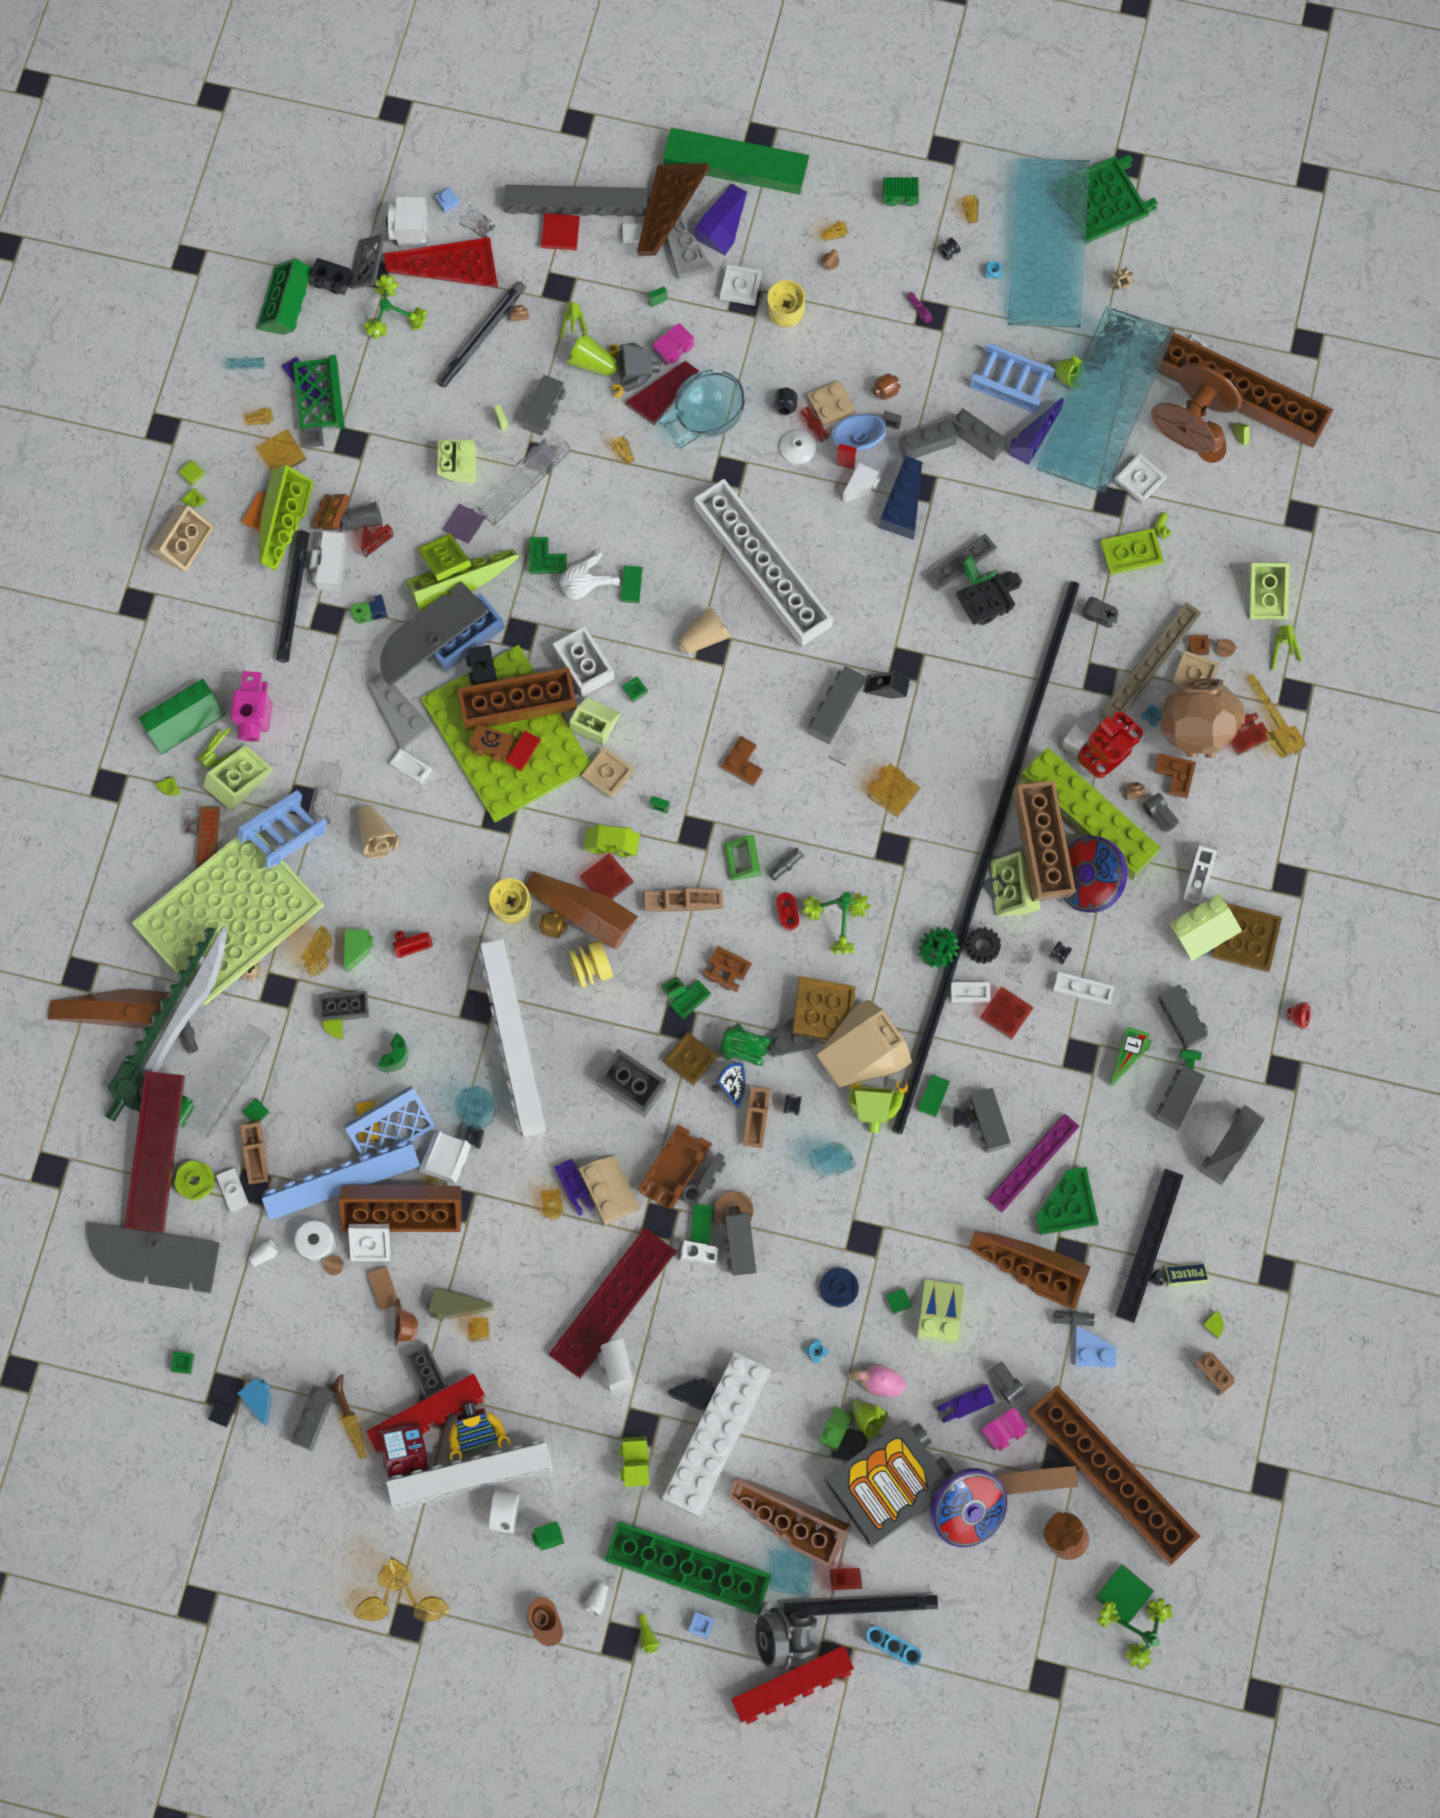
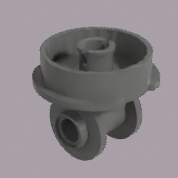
M773 1607L769 1612L759 1614L755 1624V1639L758 1654L764 1666L767 1668L777 1667L783 1671L790 1667L791 1657L805 1659L817 1652V1645L810 1641L809 1635L810 1630L817 1626V1619L803 1612H796L786 1616L779 1607Z

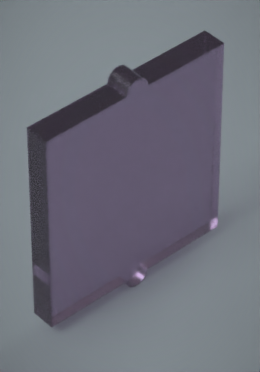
M459 503L442 530L448 534L451 533L454 539L458 538L469 544L485 520V517L476 513L474 509H469Z

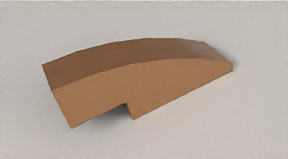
M751 1086L743 1146L763 1148L771 1088Z
M261 1120L243 1122L240 1128L248 1183L268 1182Z

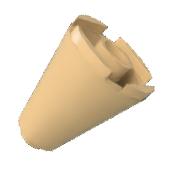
M709 606L681 635L678 645L684 653L687 651L691 654L726 640L731 635L713 608Z
M364 805L360 807L357 812V820L364 855H367L370 859L387 856L389 850L393 849L394 851L398 847V835L373 806Z

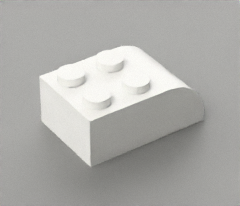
M585 626L553 644L555 653L563 668L569 667L572 682L582 697L614 680L613 669Z
M624 1339L611 1341L600 1346L601 1353H598L601 1368L605 1367L606 1372L602 1373L605 1388L609 1387L610 1391L613 1392L634 1387Z

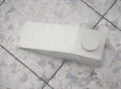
M1198 843L1183 897L1184 901L1202 904L1218 852L1216 846Z

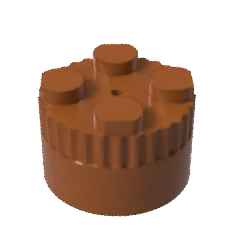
M1058 1512L1053 1514L1052 1518L1047 1521L1044 1529V1538L1057 1557L1064 1560H1073L1085 1553L1089 1545V1533L1077 1516L1066 1512Z

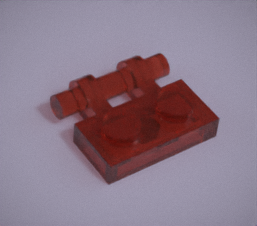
M1256 712L1251 715H1245V721L1241 727L1246 725L1248 729L1242 732L1239 729L1230 742L1237 756L1272 738L1263 722L1254 723L1255 720L1259 719Z

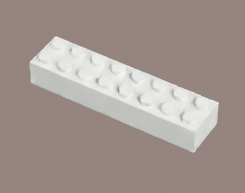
M734 1352L662 1497L663 1501L700 1518L771 1373V1369Z
M535 1441L530 1443V1447L515 1446L510 1448V1452L506 1453L499 1450L490 1453L491 1456L484 1458L482 1455L471 1457V1461L465 1463L463 1460L451 1462V1466L443 1467V1465L433 1466L431 1471L428 1472L417 1470L411 1472V1476H393L391 1481H387L391 1506L397 1510L552 1472L554 1469L547 1443Z

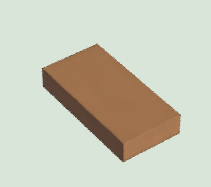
M387 1266L369 1272L368 1276L380 1311L394 1307L397 1295Z

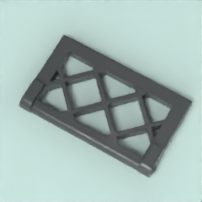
M378 234L359 240L350 288L357 289L376 285L385 235ZM372 249L374 252L367 259L365 256ZM369 265L371 268L363 274L362 271Z

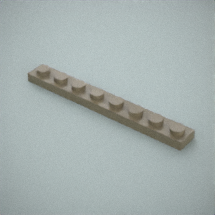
M1187 602L1184 604L1101 711L1100 717L1103 719L1108 716L1112 718L1116 712L1121 711L1125 713L1202 612Z

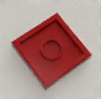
M544 213L541 248L577 251L580 216Z

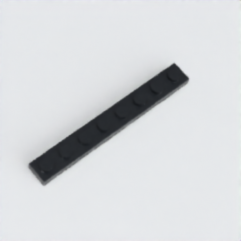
M1164 1169L1115 1314L1116 1318L1135 1323L1184 1176L1182 1174Z

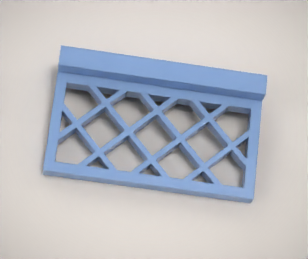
M411 1085L343 1125L360 1155L366 1153L367 1147L378 1150L383 1148L384 1137L395 1139L393 1147H395L398 1140L413 1141L436 1127ZM416 1100L418 1104L416 1113L406 1111L408 1103ZM392 1112H402L399 1123L389 1121ZM405 1113L415 1116L413 1126L402 1124ZM418 1117L426 1118L430 1125L423 1129L417 1128ZM377 1121L385 1123L382 1133L372 1131L373 1125ZM388 1124L398 1126L396 1136L385 1134ZM401 1127L412 1129L410 1137L406 1139L399 1137ZM360 1131L368 1133L365 1143L358 1142L354 1135ZM371 1134L381 1136L379 1146L368 1144Z

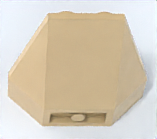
M868 999L850 1011L816 1055L838 1088L896 1074L912 1063L904 1038L884 1010Z

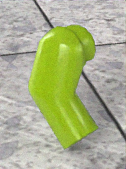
M1160 512L1154 528L1158 536L1165 539L1171 535V530H1168V527L1165 526L1169 515L1165 512Z

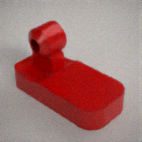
M402 930L394 933L396 942L392 945L397 958H402L433 946L429 932H423L406 938Z

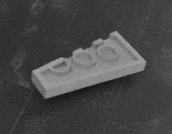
M680 215L667 236L678 278L713 271L711 262L706 258L703 249L700 248L695 236L692 235L682 215Z
M382 673L368 683L402 750L431 728L428 721L394 684L390 687L388 686Z

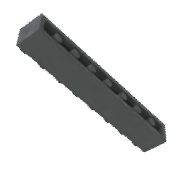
M505 184L504 207L505 213L510 214L527 213L533 215L536 213L563 215L580 214L582 216L616 215L618 217H642L646 215L648 207V188Z

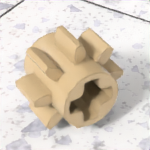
M1118 267L1117 271L1112 273L1114 280L1111 282L1113 286L1117 285L1118 290H1121V288L1128 290V286L1134 284L1131 279L1134 275L1132 271L1128 272L1127 267L1124 269Z
M260 961L253 965L254 969L251 970V973L246 971L242 975L243 980L249 978L251 982H254V978H261L259 973L264 969L258 966Z

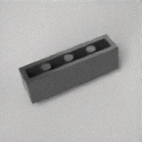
M846 666L836 674L834 679L836 683L833 687H829L825 702L821 701L818 706L817 712L819 713L816 718L812 717L808 725L810 728L809 735L827 744H830L865 680L864 675Z

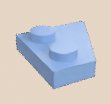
M1076 1326L1075 1366L1116 1368V1347L1087 1330Z

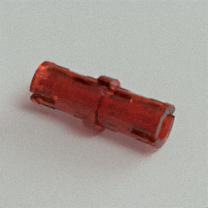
M807 406L805 411L804 409L800 411V415L807 422L809 430H812L819 439V442H823V436L827 439L829 434L821 425V420L816 418L810 407Z

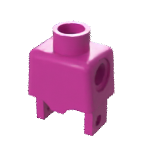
M243 671L241 689L233 690L230 719L238 729L237 739L242 741L258 742L260 740V732H268L270 729L273 702L267 694L268 682L262 681V672ZM253 677V681L249 680V682H247V678Z

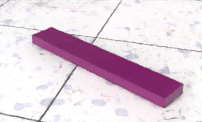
M1064 1114L987 1200L1003 1213L1080 1126L1068 1115Z

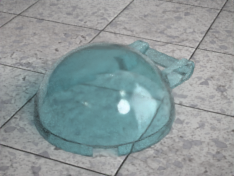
M712 370L699 372L682 383L676 392L675 409L663 416L659 423L669 432L678 449L685 447L699 437L711 438L721 436L729 432L740 421L745 406L743 387L734 375L723 371V373H713ZM677 420L688 431L681 437L672 425Z

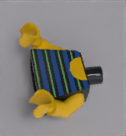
M473 1401L462 1403L464 1414L457 1416V1421L452 1424L449 1434L450 1451H452L450 1454L451 1462H453L452 1458L455 1455H458L460 1460H462V1452L498 1442L501 1449H503L502 1442L505 1440L511 1446V1441L506 1437L501 1420L491 1412H486L484 1408L476 1410Z

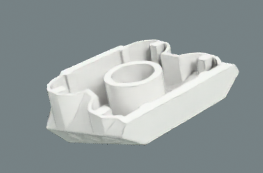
M441 1131L434 1133L419 1171L455 1184L460 1176L463 1165L467 1162L470 1144L466 1140L463 1141L443 1134Z

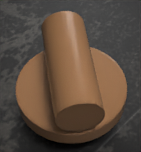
M832 249L830 253H826L822 257L821 262L825 269L833 270L838 267V251Z
M524 305L513 306V309L510 310L511 322L529 319L528 308L524 307Z
M1219 639L1216 650L1222 657H1230L1234 654L1237 646L1229 639Z
M1132 782L1126 787L1127 800L1146 797L1145 786L1140 782Z
M332 1255L323 1260L322 1265L330 1275H338L344 1269V1262L339 1256Z

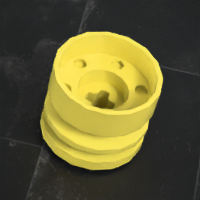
M792 280L776 282L768 292V316L775 325L780 327L797 325L802 320L805 312L804 290L798 283Z
M513 878L501 879L490 890V906L499 920L504 923L515 924L527 918L531 911L532 902L528 889L521 881ZM509 900L514 902V906H510Z
M600 939L588 943V953H585L581 946L578 947L579 956H576L574 949L569 950V962L574 977L580 983L581 988L587 987L584 979L587 977L590 984L593 985V975L597 974L601 982L613 978L612 970Z

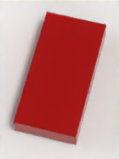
M840 443L837 449L836 465L854 470L857 448Z
M525 730L505 760V763L522 772L541 743V739Z

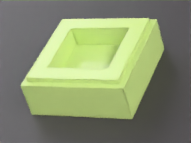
M495 406L494 413L502 430L507 429V419L501 406Z

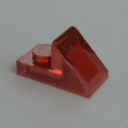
M389 524L379 527L374 534L365 525L363 526L361 550L365 558L394 537L393 530Z

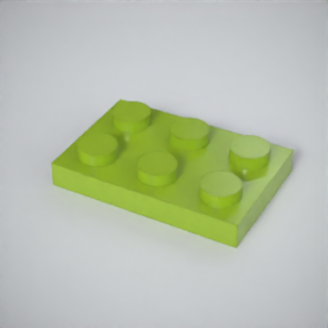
M1154 528L1100 540L1109 576L1164 563Z
M451 533L417 548L420 556L437 581L446 579L450 575L472 566L469 558Z

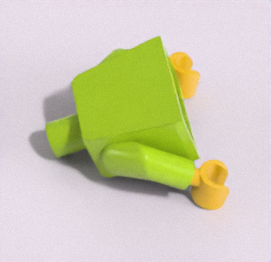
M900 1081L896 1083L897 1092L891 1088L861 1086V1082L849 1085L851 1087L849 1090V1105L854 1114L858 1116L859 1121L868 1122V1132L879 1133L880 1123L885 1124L889 1119L894 1118L901 1108L904 1098L903 1093H906L908 1090L907 1082L905 1088L901 1089L899 1088Z

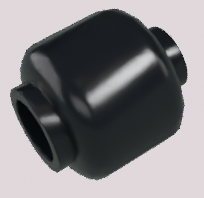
M788 387L777 390L774 395V409L781 415L793 413L797 408L798 395Z

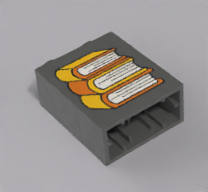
M904 1420L825 1477L824 1482L872 1549L928 1509L939 1486L955 1473L943 1456L934 1461L925 1448L932 1441L919 1423L910 1428Z

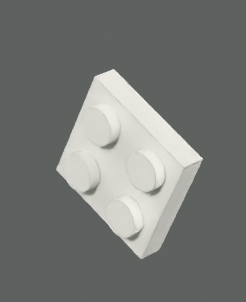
M727 264L720 299L755 306L763 271Z
M1139 453L1115 478V482L1143 504L1167 479V476Z
M349 1224L351 1261L390 1262L389 1224Z

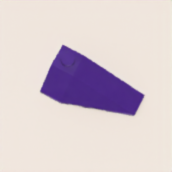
M731 184L695 227L696 240L726 256L736 239L747 191Z
M1060 398L1021 431L1017 438L1012 439L1009 448H1011L1010 456L1027 465L1031 463L1062 410L1065 399Z

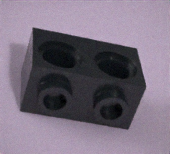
M317 258L309 278L311 284L318 289L324 288L333 294L345 295L352 279V273L348 267Z

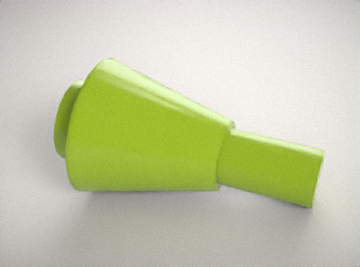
M646 1614L639 1615L641 1651H645L646 1654L656 1652L658 1650L657 1647L661 1644L649 1626Z

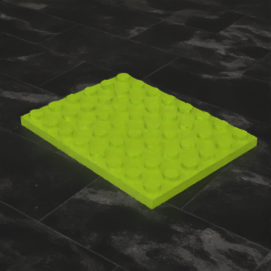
M519 645L493 658L497 681L536 674ZM480 665L477 669L483 670L486 666ZM472 670L421 698L422 703L494 823L579 777L591 764L561 713L488 727L513 736L514 743L511 751L525 730L541 739V743L522 772L506 764L504 761L496 762L488 756L473 754L469 743L474 730H465L457 689L475 685L470 682L469 673H472Z

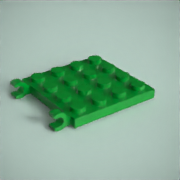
M1130 155L1119 160L1114 156L1053 183L1052 188L1085 245L1149 216V212L1157 209L1156 205L1158 202L1155 197L1143 203L1124 169L1130 168L1132 166L1131 162H1133Z

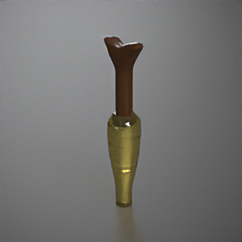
M341 1374L334 1383H329L326 1387L336 1393L343 1412L341 1417L342 1424L361 1460L367 1457L358 1418L355 1412L350 1411L343 1392L344 1375Z

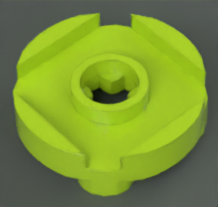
M188 1161L177 1170L175 1187L182 1197L190 1201L201 1200L207 1197L214 1189L215 1176L206 1163ZM192 1176L200 1177L197 1185H190Z

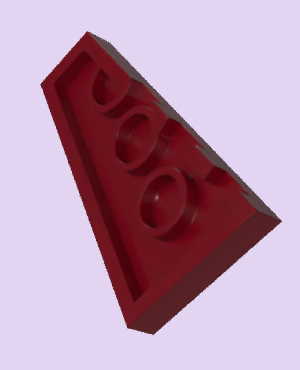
M684 361L626 401V406L655 425L699 375V370L687 361Z

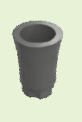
M377 501L349 510L342 516L346 531L383 526Z

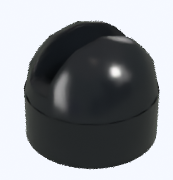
M1158 1268L1151 1275L1149 1281L1156 1286H1162L1163 1282H1166V1275Z

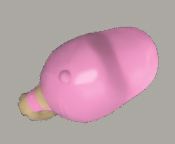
M873 1365L864 1371L854 1369L847 1375L852 1381L856 1382V1380H859L867 1392L876 1396L895 1397L905 1389L903 1378L892 1369L882 1365Z

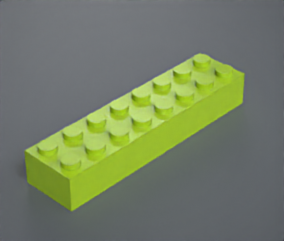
M1049 747L1022 772L1020 780L1024 784L1055 780L1061 817L1083 837L1099 836L1115 843L1125 857L1127 876L1133 880L1158 855L1161 847Z

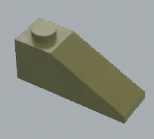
M435 1288L428 1312L432 1315V1318L443 1321L444 1318L453 1319L491 1311L494 1305L490 1302Z

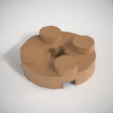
M730 1191L722 1194L717 1199L714 1213L716 1221L721 1227H723L722 1220H726L725 1215L731 1212L729 1209L731 1206L733 1208L738 1207V1213L749 1212L750 1222L752 1221L754 1214L753 1203L746 1194Z

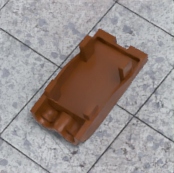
M679 1124L638 1188L641 1194L669 1210L673 1209L683 1195L684 1188L689 1185L712 1146V1143L701 1137L697 1140L690 1136V1131Z

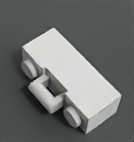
M323 531L322 538H319L318 548L321 550H312L309 568L317 570L313 574V583H316L319 590L340 592L347 545L345 533ZM318 557H321L320 564H318Z

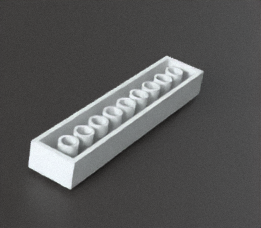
M725 479L694 498V508L802 647L832 627V616Z
M504 939L481 944L482 950L478 952L482 967H486L482 970L486 986L490 985V987L486 988L490 1004L494 1003V1005H491L494 1022L498 1021L494 1025L498 1040H502V1042L498 1043L502 1059L506 1058L503 1061L506 1077L510 1076V1079H507L510 1095H514V1098H511L514 1114H518L515 1117L519 1133H523L524 1138L546 1133L547 1130Z

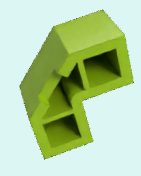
M595 824V826L586 829L584 850L596 855L613 853L623 858L637 856L640 834L634 832L629 827L620 828Z
M647 1436L623 1438L622 1444H619V1456H623L624 1460L623 1469H620V1481H624L625 1487L648 1486Z

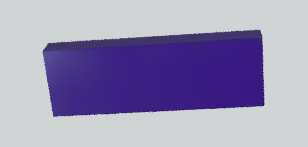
M297 356L282 365V369L294 384L293 362H301ZM305 367L298 368V373L303 376L307 374L308 370ZM311 375L307 378L312 383L316 382ZM304 382L300 389L306 393L311 385ZM314 389L309 396L316 400L321 392ZM324 395V397L319 401V403H322L328 398ZM306 398V400L308 401V403H309L310 405H312L313 402H312L311 400H309L308 398Z

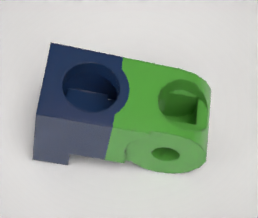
M381 594L374 596L375 601L364 604L356 603L351 607V615L356 623L361 624L388 617Z

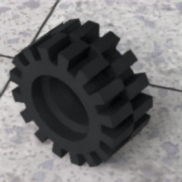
M978 927L977 930H972L971 934L968 935L965 946L967 955L971 956L970 959L972 961L976 960L978 964L979 962H982V964L990 963L999 954L1001 939L998 938L997 932H993V929L987 930V927L983 929ZM980 939H986L989 941L991 948L986 952H981L976 948V942Z

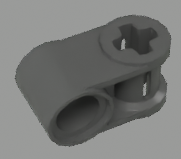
M1089 597L1081 615L1089 621L1111 628L1117 623L1118 610L1116 607L1102 602L1098 598Z

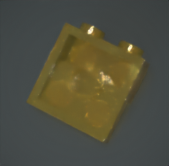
M890 763L888 767L884 765L878 773L880 777L877 781L872 780L867 787V790H869L867 797L898 818L919 792L920 787L905 777L904 772Z
M321 925L301 957L303 966L307 969L306 972L315 977L327 969L329 958L326 952L329 951L332 945V938L327 928Z

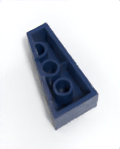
M908 456L904 457L881 516L880 529L914 540L922 461Z

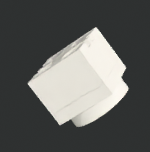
M396 197V204H389L386 227H388L389 239L397 240L398 247H427L429 215L425 197Z

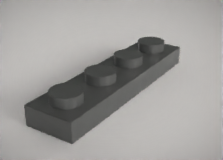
M984 534L933 569L926 577L938 591L965 572L963 562L968 556L972 555L975 564L996 551L997 547Z

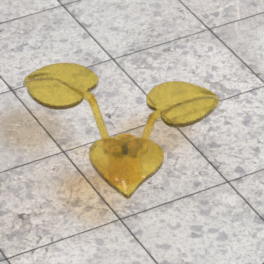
M391 1557L377 1576L379 1585L386 1588L384 1598L382 1600L377 1596L366 1598L356 1607L354 1617L365 1621L384 1619L390 1611L389 1606L385 1604L390 1588L398 1591L403 1586L414 1607H416L413 1615L420 1621L432 1622L439 1620L450 1611V1607L443 1599L435 1596L426 1597L418 1604L408 1586L412 1581L411 1571L403 1563Z

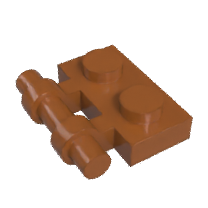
M325 494L319 503L318 513L314 515L312 527L317 530L319 527L324 530H337L350 497L346 494H333V496Z
M717 946L709 960V965L713 966L714 969L713 971L705 969L703 976L709 978L708 980L713 983L717 982L723 985L727 990L731 989L738 992L740 985L734 983L736 978L743 981L752 963ZM720 970L729 974V978L726 979L718 975Z

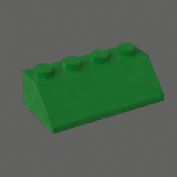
M297 258L274 266L256 329L280 335L294 332L297 327L298 315L302 310L301 305L306 296V288L310 281L309 274L312 270L310 266Z
M202 678L138 718L162 755L223 718L226 714Z

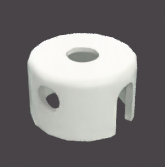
M309 1220L297 1229L294 1236V1245L302 1257L308 1258L313 1263L323 1262L324 1258H328L334 1253L336 1237L325 1222ZM315 1233L319 1236V1242L312 1245L308 1242V1237Z
M495 1490L490 1513V1531L514 1533L520 1503L518 1492ZM505 1522L509 1524V1527H502L500 1524Z

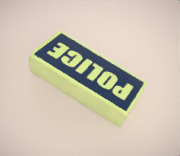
M1205 1263L1165 1266L1168 1287L1203 1284L1209 1281Z

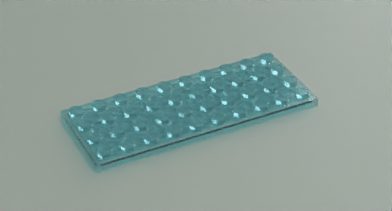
M1018 158L1008 325L1081 327L1090 160Z
M1106 306L1036 467L1038 471L1104 494L1106 493L1174 335V328Z

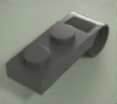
M719 1152L716 1154L698 1186L691 1184L684 1188L683 1200L687 1205L693 1206V1204H698L704 1193L708 1189L711 1190L716 1183V1179H714L718 1172L721 1173L726 1165L724 1155ZM689 1191H694L697 1193V1197L695 1199H688L686 1194Z

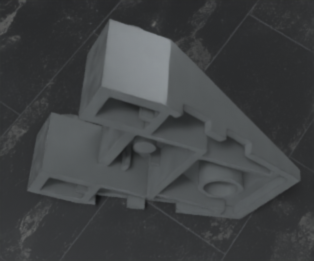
M1245 1104L1241 1109H1236L1232 1115V1118L1235 1120L1213 1155L1211 1157L1207 1156L1201 1165L1204 1167L1201 1173L1220 1185L1227 1179L1265 1120L1264 1116Z

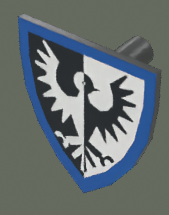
M733 1063L726 1066L716 1081L718 1084L712 1086L714 1093L724 1091L736 1109L741 1104L745 1090L743 1063Z

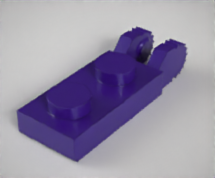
M570 1159L555 1166V1171L570 1202H573L578 1215H582L583 1210L577 1200L583 1197L590 1211L593 1210L594 1207L588 1196L589 1193L573 1160Z
M988 1384L955 1397L936 1408L938 1412H942L953 1406L955 1413L947 1415L942 1419L943 1423H947L956 1418L965 1417L996 1402Z

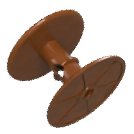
M1185 363L1179 367L1177 376L1182 388L1192 397L1186 401V408L1172 403H1159L1152 408L1151 417L1157 428L1170 440L1195 452H1209L1215 447L1216 440L1211 428L1201 417L1207 414V408L1223 413L1235 412L1241 407L1242 398L1237 388L1219 372L1201 364Z

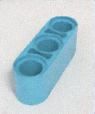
M877 1626L871 1627L867 1631L866 1641L876 1649L907 1666H915L921 1661L922 1655L917 1647ZM878 1631L881 1634L880 1641L873 1642L869 1636L870 1632ZM890 1641H896L899 1644L897 1652H891L888 1649ZM908 1651L916 1652L917 1660L915 1662L907 1660L906 1654Z

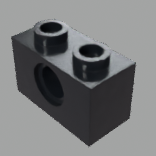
M490 645L468 649L469 655L465 657L467 667L472 668V673H469L471 684L478 685L497 681ZM480 665L486 666L483 670H478L477 667Z

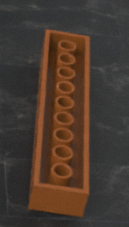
M1168 330L1150 366V369L1178 383V369L1185 363L1201 364L1219 372L1237 388L1241 395L1242 405L1237 410L1238 412L1312 448L1315 447L1333 412L1332 408L1171 330Z
M1058 1385L1027 1413L1026 1416L1073 1466H1076L1080 1474L1168 1567L1201 1537Z

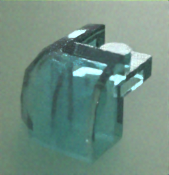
M839 1142L824 1143L807 1151L810 1157V1164L813 1169H816L820 1180L834 1173L840 1175L856 1166V1162L849 1149Z

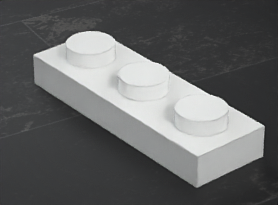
M1058 972L1053 992L1110 1006L1115 986Z

